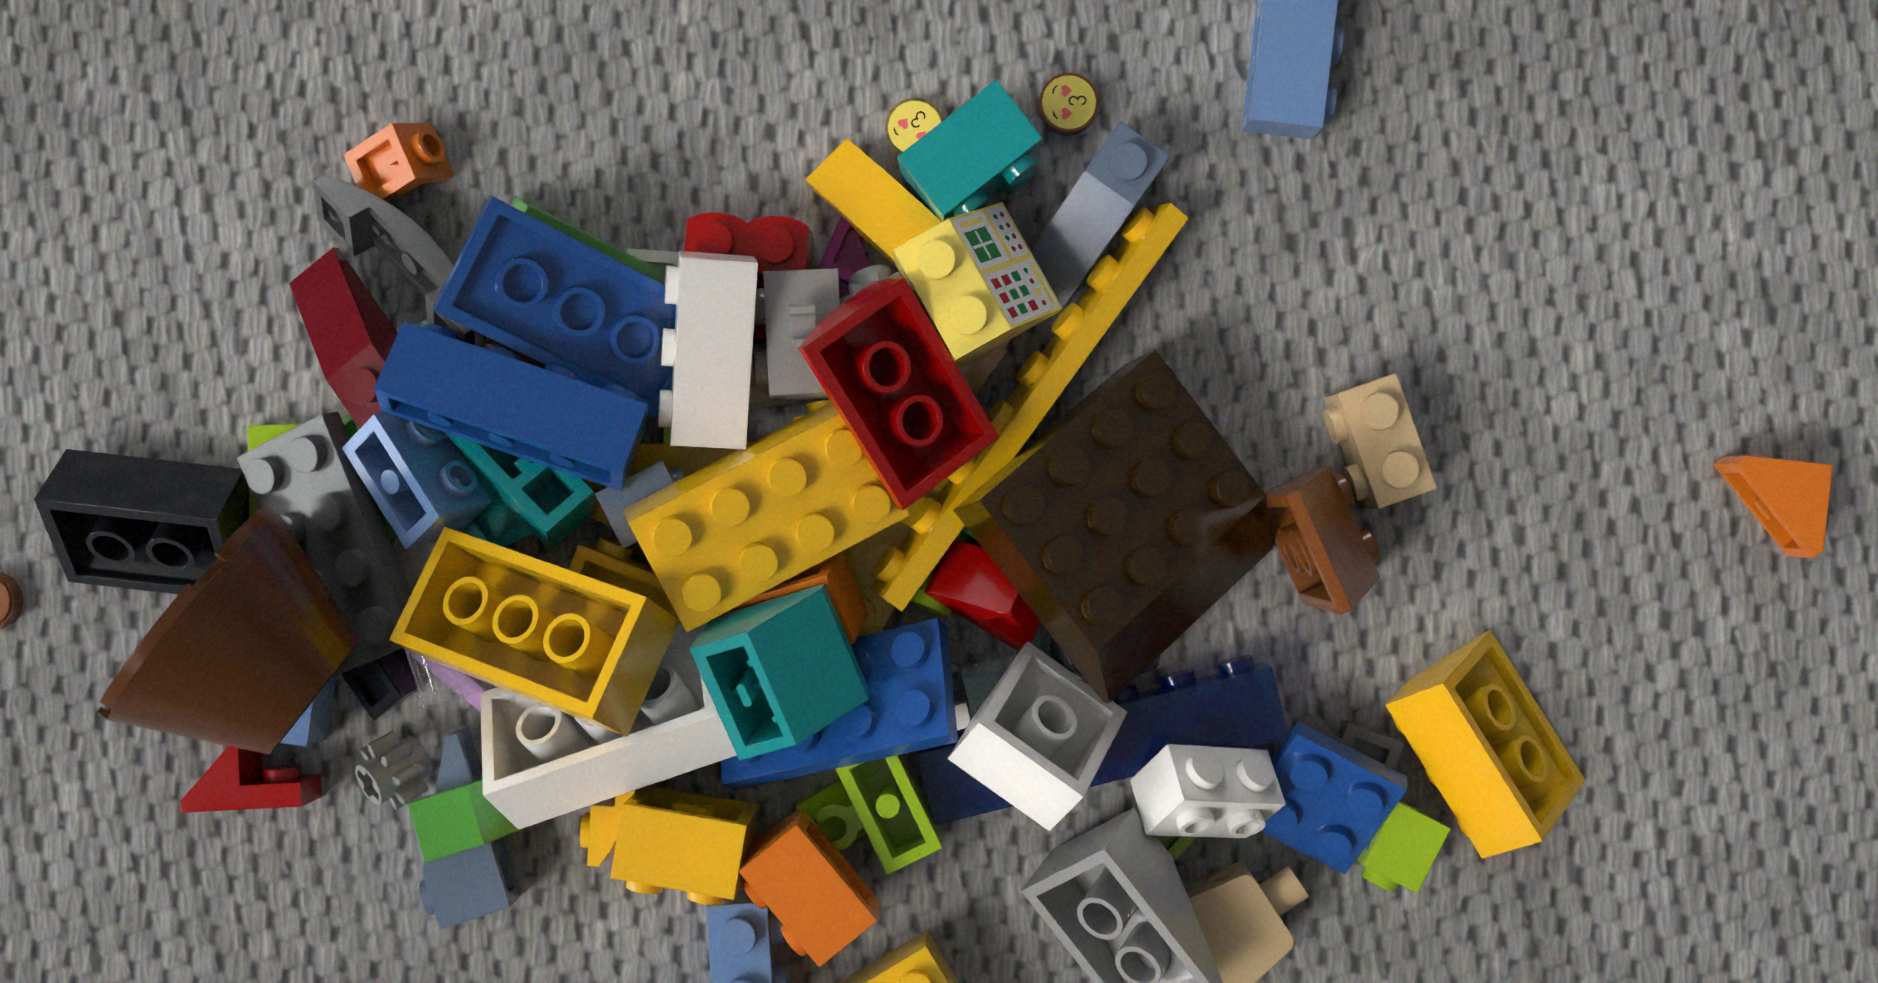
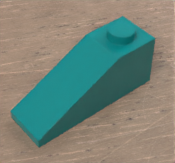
M445 433L508 508L550 551L596 512L594 491L580 477Z

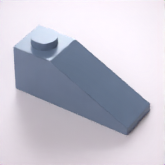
M1121 121L1083 172L1030 250L1062 308H1064L1170 157Z
M469 727L457 730L445 737L435 793L471 783L482 776V768ZM503 837L427 863L423 861L422 874L424 880L420 881L419 884L420 897L426 913L429 916L435 914L439 930L509 908L521 896Z

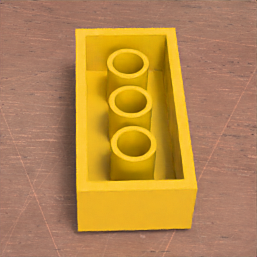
M832 402L746 446V449H739L623 508L631 530L686 633L910 516L907 508L905 510L898 509Z
M444 526L389 640L428 660L628 737L679 623V619L645 596Z

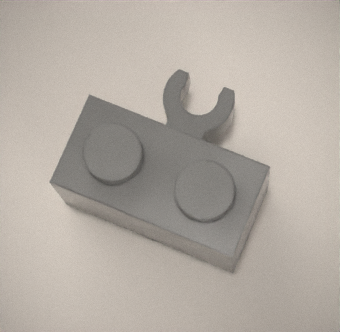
M838 268L763 271L764 288H756L754 325H766L767 349L755 350L757 387L769 386L770 401L829 398L798 348L824 316L840 305Z

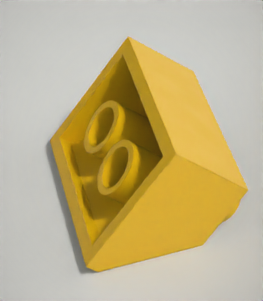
M1491 630L1481 634L1408 680L1385 705L1393 717L1395 726L1406 737L1425 767L1429 780L1438 788L1454 813L1461 831L1469 837L1482 859L1542 842L1586 781Z

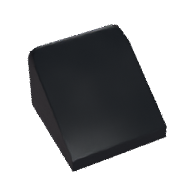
M404 648L342 674L373 721L432 680L420 661Z

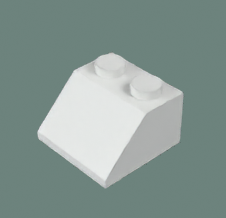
M1027 641L973 716L948 760L1050 831L1085 796L1127 711L1113 701L1104 703L1090 685L1081 681L1074 673Z

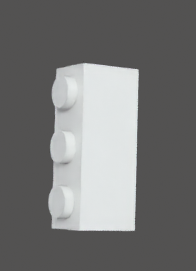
M679 251L678 266H666L665 304H676L675 329L663 328L661 366H673L672 390H660L658 427H670L671 446L746 449L758 262L754 256Z

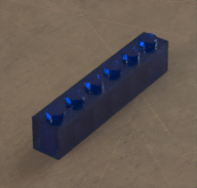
M1244 655L1218 662V673L1196 678L1193 669L1177 671L1159 677L1161 687L1137 692L1136 684H1129L1112 700L1126 710L1127 714L1089 787L1135 776L1167 744L1246 749L1290 738L1272 667L1264 662L1254 663L1252 655ZM962 729L957 730L958 741L963 734ZM958 742L919 750L917 753L935 825L1013 806L948 760Z

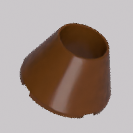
M266 505L254 513L226 540L214 554L218 559L193 586L188 583L152 626L104 693L100 702L106 707L99 708L97 711L99 715L112 722L270 755L358 644L359 639L281 514L271 506Z

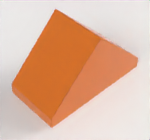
M1747 455L1721 457L1713 463V466L1787 557L1815 558L1824 551L1833 465Z

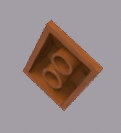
M1331 466L1317 467L1264 491L1267 498L1270 533L1302 604L1339 615L1352 610L1380 578L1374 562L1380 560V553L1366 527L1359 529L1350 507L1354 506L1356 501L1342 473L1334 475Z

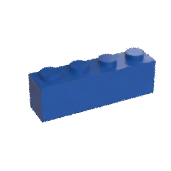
M403 321L374 387L382 412L619 491H623L647 427L648 404L641 402L640 398L628 389L616 385H606L602 389L580 381L578 375L564 367L546 365L543 369L520 361L519 356L507 348L494 344H486L484 348L460 341L458 335L445 327L430 323L424 324L422 328Z

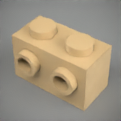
M1396 373L1324 397L1328 408L1323 411L1327 431L1333 443L1336 445L1340 443L1348 465L1343 468L1344 477L1352 489L1355 501L1360 500L1363 509H1380L1437 489Z

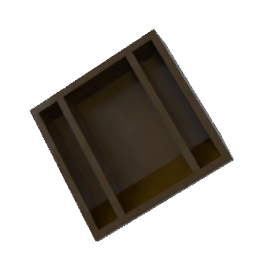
M1156 349L1124 364L953 510L1104 703H1110L1272 550L1266 494Z

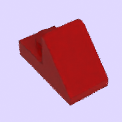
M954 540L936 564L924 591L929 597L1016 651L1021 650L1027 641L1032 644L1040 624L1039 619L982 547Z
M228 746L180 801L181 813L302 807L322 797L321 774L301 775L300 765H278L262 769L261 753Z

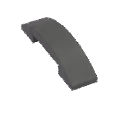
M325 175L313 179L316 210L320 223L354 257L375 246L425 297L427 324L445 327L458 335L460 341L475 345L474 330L435 312L433 309L454 266L430 235L399 209L360 187Z

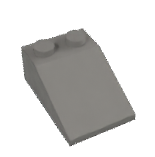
M1135 808L1051 850L1021 890L1093 983H1223L1172 855L1157 836L1145 835L1141 817Z

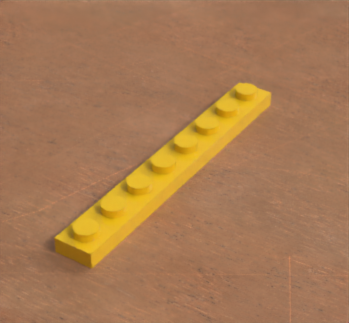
M1172 203L1149 206L1148 208L1142 207L1130 217L1121 232L1125 240L1113 256L1106 255L1091 270L1086 280L1090 287L1079 303L1069 304L1059 314L1052 325L1051 331L1055 335L1042 353L1040 351L1034 352L1023 363L1016 375V380L1020 383L1008 400H999L986 414L1000 438L948 476V482L935 499L929 497L917 508L909 522V526L913 530L899 549L896 546L891 547L877 563L873 572V576L877 579L870 587L872 591L900 611L904 610L965 526L953 510L1014 459L1188 220V217Z

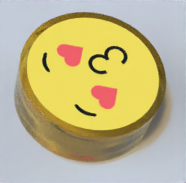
M908 98L900 101L890 110L885 122V133L890 148L897 155H900L943 121L942 114L934 104L925 99Z

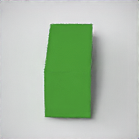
M482 776L471 783L422 797L407 804L425 863L487 844L519 831L483 796Z

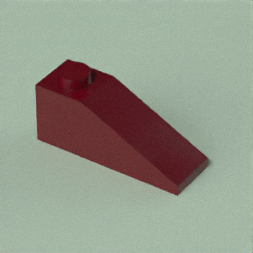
M333 247L292 280L289 285L326 381L358 427L361 428L373 414L382 412L374 387L398 332L340 249Z

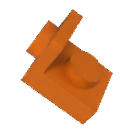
M391 123L343 154L356 186L380 197L390 204L423 183H443L454 176L446 157L445 146L434 127L429 123Z

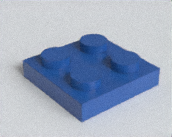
M1298 721L1271 760L1286 805L1265 822L1266 826L1261 832L1346 874L1407 791V776Z

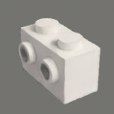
M1167 744L1130 780L1145 835L1247 838L1263 830L1266 826L1265 822L1286 805L1268 750Z

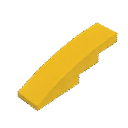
M848 138L805 179L818 196L843 216L853 226L859 236L896 268L893 249L941 223L929 209Z

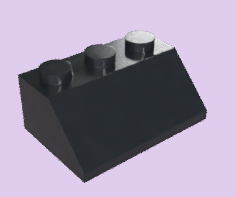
M72 449L65 450L34 498L68 582L179 594L188 583L193 586L218 559L214 555L215 552L249 519V487L242 469Z

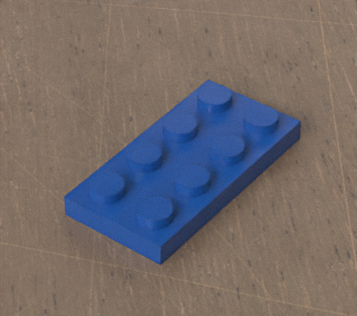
M490 195L433 306L434 311L542 364L564 367L578 375L582 382L602 389L606 385H616L635 393L641 402L648 404V415L658 419L660 390H672L673 366H661L663 328L675 329L676 304H665V285Z
M939 618L857 637L851 648L871 693L869 700L795 746L740 761L737 756L722 760V785L735 791L958 742L947 626Z

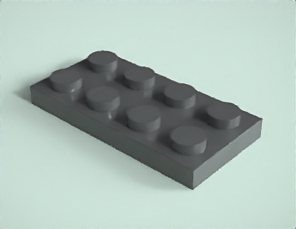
M339 412L321 414L237 457L257 509L259 510L269 505L281 514L359 639L358 644L332 678L404 648L389 639L411 595L375 501L342 449L350 439Z

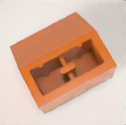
M804 809L769 826L755 836L739 870V873L743 876L741 879L742 887L755 905L761 909H765L768 906L783 924L781 932L789 946L800 956L808 954L817 966L821 967L878 921L881 901Z

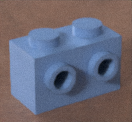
M380 412L373 414L342 447L406 550L437 541L444 526L461 532L492 502L458 448L442 431Z
M739 889L734 900L724 898L723 904L706 905L711 983H790L788 966L779 967L778 944L786 943L781 932L783 924L768 906L765 909L759 908L748 897L744 889Z

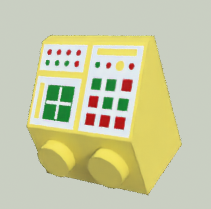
M1003 202L948 218L893 249L894 260L902 277L905 278L958 368L1063 309Z

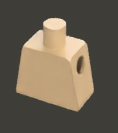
M1239 861L1184 885L1223 983H1256L1294 947L1296 941L1279 916L1309 896L1289 866L1258 885L1242 861Z

